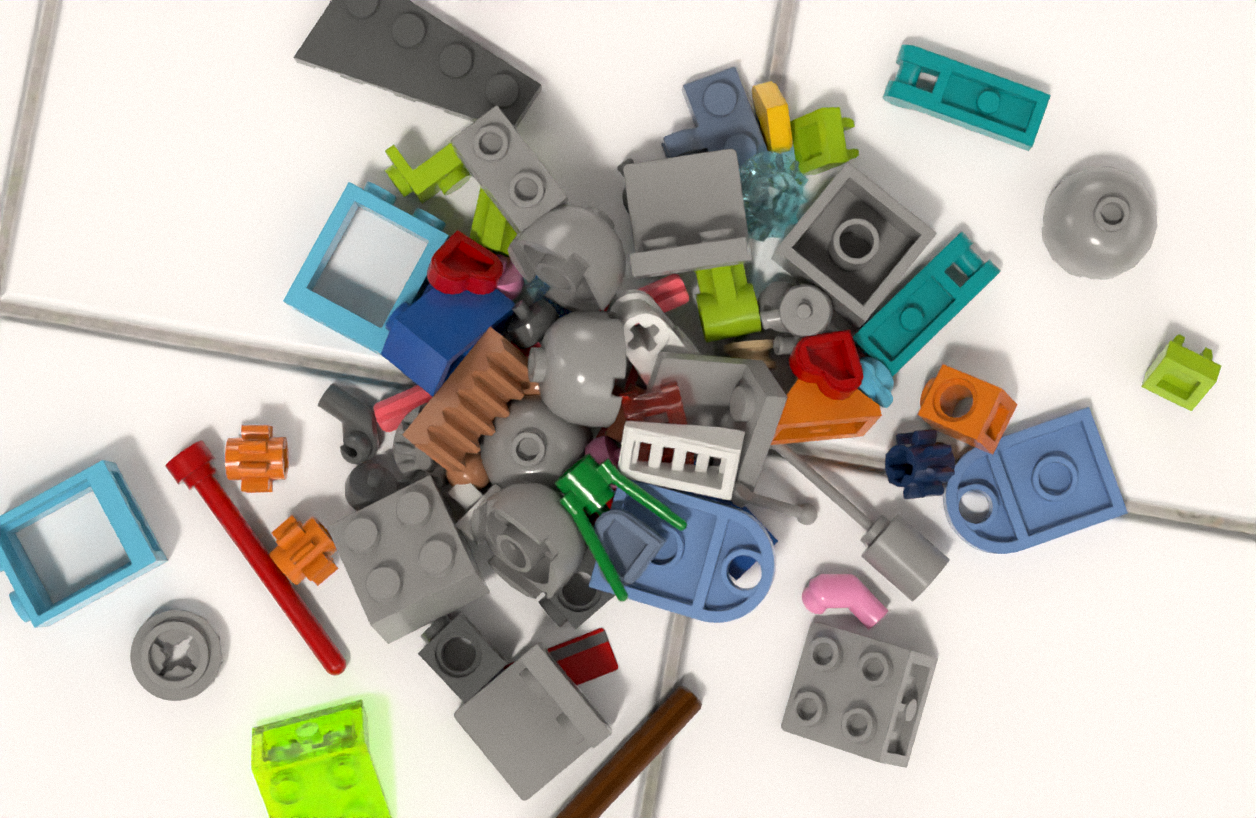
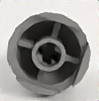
M1112 167L1088 168L1063 180L1047 198L1044 207L1043 227L1041 229L1042 240L1052 260L1067 273L1080 278L1084 276L1099 280L1112 279L1136 267L1149 252L1158 228L1156 205L1148 189L1130 173Z
M559 205L539 217L522 233L519 231L508 247L511 262L519 273L529 283L537 275L550 286V289L544 296L572 312L599 311L600 309L603 312L618 291L625 277L627 260L621 239L613 230L615 224L606 213L595 207L590 206L584 209L575 205Z
M588 310L572 312L560 317L544 333L541 348L532 347L528 358L529 381L539 383L541 399L550 412L569 423L583 426L609 427L615 422L622 397H613L611 393L616 378L625 379L626 371L624 328L621 319L614 318L615 312Z
M525 395L521 400H509L507 402L510 412L507 418L495 417L492 422L496 432L492 436L482 435L480 441L481 460L492 485L496 483L501 489L512 484L532 482L561 492L554 483L566 470L585 456V447L594 439L590 427L569 423L553 414L544 404L540 395Z
M532 482L512 484L493 494L474 510L470 523L472 535L477 546L486 540L489 548L494 553V556L487 562L495 573L509 586L527 597L536 599L541 593L546 592L548 599L558 593L578 571L586 551V541L571 514L559 502L564 494L548 486Z

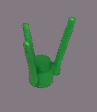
M588 453L566 470L554 484L564 494L559 502L573 517L617 599L620 602H625L628 599V593L584 510L588 515L597 512L599 516L610 511L606 503L616 493L609 485L613 483L680 531L685 530L687 522L669 507L621 474L608 458L601 464H598L591 454Z

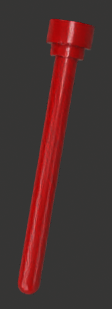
M200 440L173 457L165 467L177 484L184 483L189 491L194 488L325 671L333 676L342 674L347 666L346 659L286 575L274 563L266 547L215 478L214 474L217 472V469L212 462L216 458L204 441Z

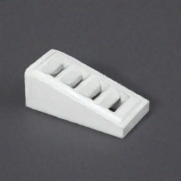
M626 421L617 469L630 480L731 500L745 432L722 427ZM641 442L652 444L649 462L637 461ZM664 447L675 449L672 463H661ZM687 451L698 453L696 465L685 464ZM710 456L721 458L720 466H708Z

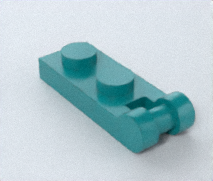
M908 44L901 45L896 58V63L899 65L898 72L894 81H888L882 97L886 102L900 108L916 110L1026 151L1033 147L1051 97L1050 94L920 47ZM921 73L937 77L931 93L916 87Z
M961 231L853 336L855 346L866 357H872L880 361L893 377L979 294L1001 270L990 259L985 263L970 248L973 242ZM953 263L969 277L961 287L944 272Z

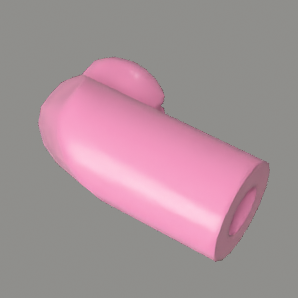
M820 574L810 580L809 586L803 590L801 595L804 606L810 612L823 614L827 608H848L868 630L877 624L888 612V609L857 577L851 574Z

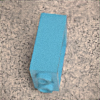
M367 181L364 189L348 182L283 302L294 310L382 356L381 352L389 334V331L385 328L387 320L402 303L408 302L412 305L421 298L423 292L430 284L427 279V269L434 253L450 237L443 232L446 223L434 215L416 208L412 216L393 206L397 197L378 185ZM358 207L428 243L382 328L312 291Z
M102 460L0 516V572H5L14 591L9 593V597L16 613L24 622L31 621L34 628L51 626L168 561L115 462ZM93 491L130 562L53 604L16 533Z

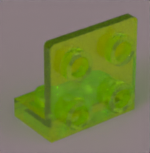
M362 699L252 728L251 770L269 818H393L370 752L368 715Z

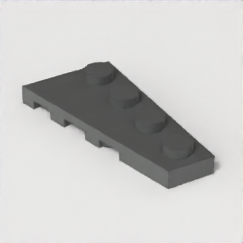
M331 0L293 57L297 63L312 68L318 67L338 74L341 78L389 91L400 98L415 103L418 101L442 109L445 113L471 122H475L497 105L515 129L542 90L540 83L410 0Z

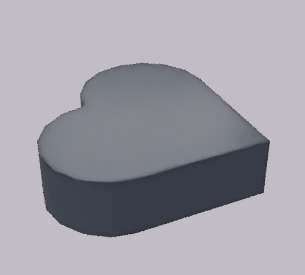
M613 509L603 513L596 520L593 527L623 586L634 583L642 576L667 541L666 538L624 509ZM598 565V569H599V572H600L601 576H602L603 579L607 582L606 578L604 577V575H603V573H602V571H601V569H600V567H599V565Z

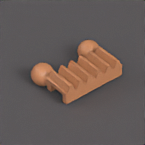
M489 327L402 434L414 446L446 469V477L452 487L456 484L471 483L480 491L487 485L489 478L482 464L478 438L481 435L492 436L496 432L492 421L495 417L507 418L510 412L507 402L510 399L521 400L525 395H540L539 383L530 382L528 378V357L502 335Z

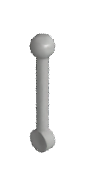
M740 482L734 484L731 501L738 507L743 508L749 503L794 516L803 525L813 524L818 517L817 509L810 503L797 506L752 493Z

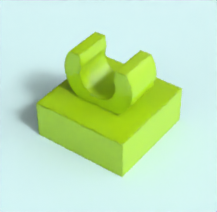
M822 107L790 121L798 176L817 175L846 164L847 161L849 162V160L859 156V149L846 148L844 131L854 128L855 124L854 120L841 116L840 107Z
M1178 334L1172 341H1169L1147 369L1141 387L1192 412L1217 382L1222 365L1212 361V350L1207 347L1200 354L1183 347L1185 337Z

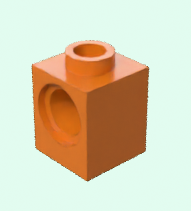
M942 364L936 378H931L922 391L920 398L921 408L918 416L936 431L993 455L1018 404L1002 388ZM972 397L973 404L971 409L965 415L953 418L955 406L961 400Z

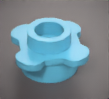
M872 357L860 358L863 380L858 390L881 407H889L893 402L891 391L894 387L891 373L880 361Z

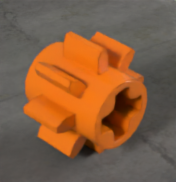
M242 425V438H228L226 442L225 468L227 479L241 480L242 492H273V480H286L288 476L289 449L287 438L273 437V426Z
M291 515L271 532L277 539L276 543L278 546L269 555L278 568L295 585H298L307 577L309 581L312 580L319 586L339 569L331 557L337 552L332 537L316 517L312 516L303 524Z

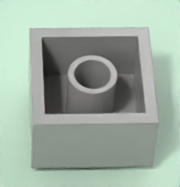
M847 161L775 249L771 259L800 283L812 284L824 290L831 300L833 309L859 329L927 247L937 232Z
M431 475L327 526L370 625L387 644L491 593L462 531L455 525L457 520L446 497Z

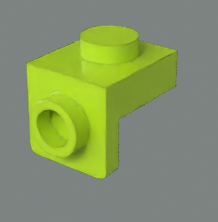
M451 143L414 170H412L394 144L385 150L387 157L392 163L390 167L384 170L404 198L414 192L422 204L440 191L445 196L452 194L472 177L455 154Z

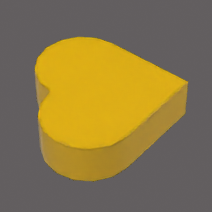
M772 81L753 85V104L769 155L772 156L790 151L793 141L788 104L777 84Z

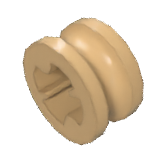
M751 340L723 346L724 353L728 354L731 358L763 360L769 370L776 369V361L769 358V351L773 348V340Z

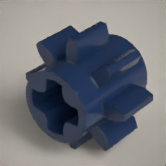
M935 429L915 430L914 432L896 434L898 445L893 446L885 454V472L889 484L904 487L903 498L906 500L943 495L944 487L942 483L947 482L952 475H955V459L951 450L952 446L943 442H936L937 432Z

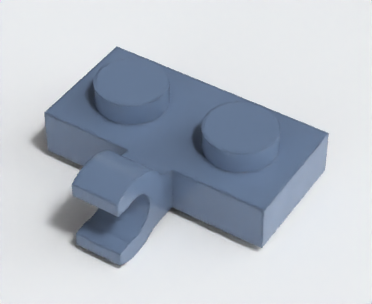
M735 66L683 85L681 91L696 128L680 130L663 137L664 142L661 143L666 158L734 149L738 156L741 185L773 174L775 171L774 165Z

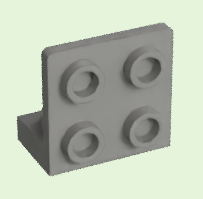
M734 149L633 163L624 166L623 172L635 253L629 254L632 277L642 279L752 263L738 156Z
M661 352L657 356L637 421L722 427L744 431L745 435L735 483L740 482L753 493L788 397L763 360ZM641 442L638 455L650 456L652 444ZM664 447L662 457L673 458L675 449ZM687 451L686 459H697L698 453ZM710 456L709 460H713L715 466H720L721 458Z
M812 622L808 630L781 728L785 732L879 763L907 768L938 658L825 624Z
M540 641L454 713L456 721L523 801L530 799L589 748L592 747L594 749L612 734V728Z

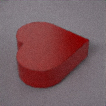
M457 230L434 253L427 269V279L436 290L445 294H460L465 290L480 295L490 294L496 290L504 272L503 264L494 253Z
M850 329L804 337L791 351L789 365L793 374L806 383H816L819 390L830 399H847L862 383L863 369Z

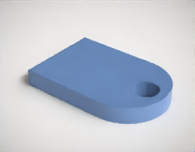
M1089 407L1001 437L993 455L976 447L970 449L955 462V475H952L944 483L943 507L953 531L969 546L992 554L1019 552L1128 513ZM971 490L982 493L989 503L988 515L977 524L966 521L959 511L961 497Z
M631 480L687 522V528L680 531L616 487L610 511L613 509H624L667 539L642 576L634 583L624 586L628 593V599L710 623H724L739 619L750 613L763 601L774 581L776 554L768 532L755 517L742 509L669 487ZM747 555L759 563L761 579L757 585L751 588H742L731 580L729 566L735 557ZM595 562L589 587L614 594L610 584L601 576L598 564Z

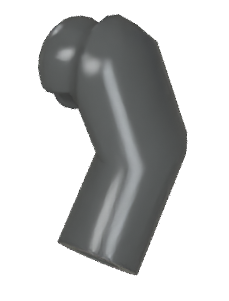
M332 383L319 400L318 407L342 422L343 445L340 446V453L343 459L351 464H362L375 456L379 446L377 420L374 411Z

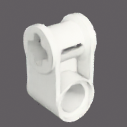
M637 289L626 290L616 295L610 302L607 311L615 312L614 318L621 319L623 324L626 357L634 365L647 386L659 353L670 352L701 355L686 334L671 322L654 299L645 291Z

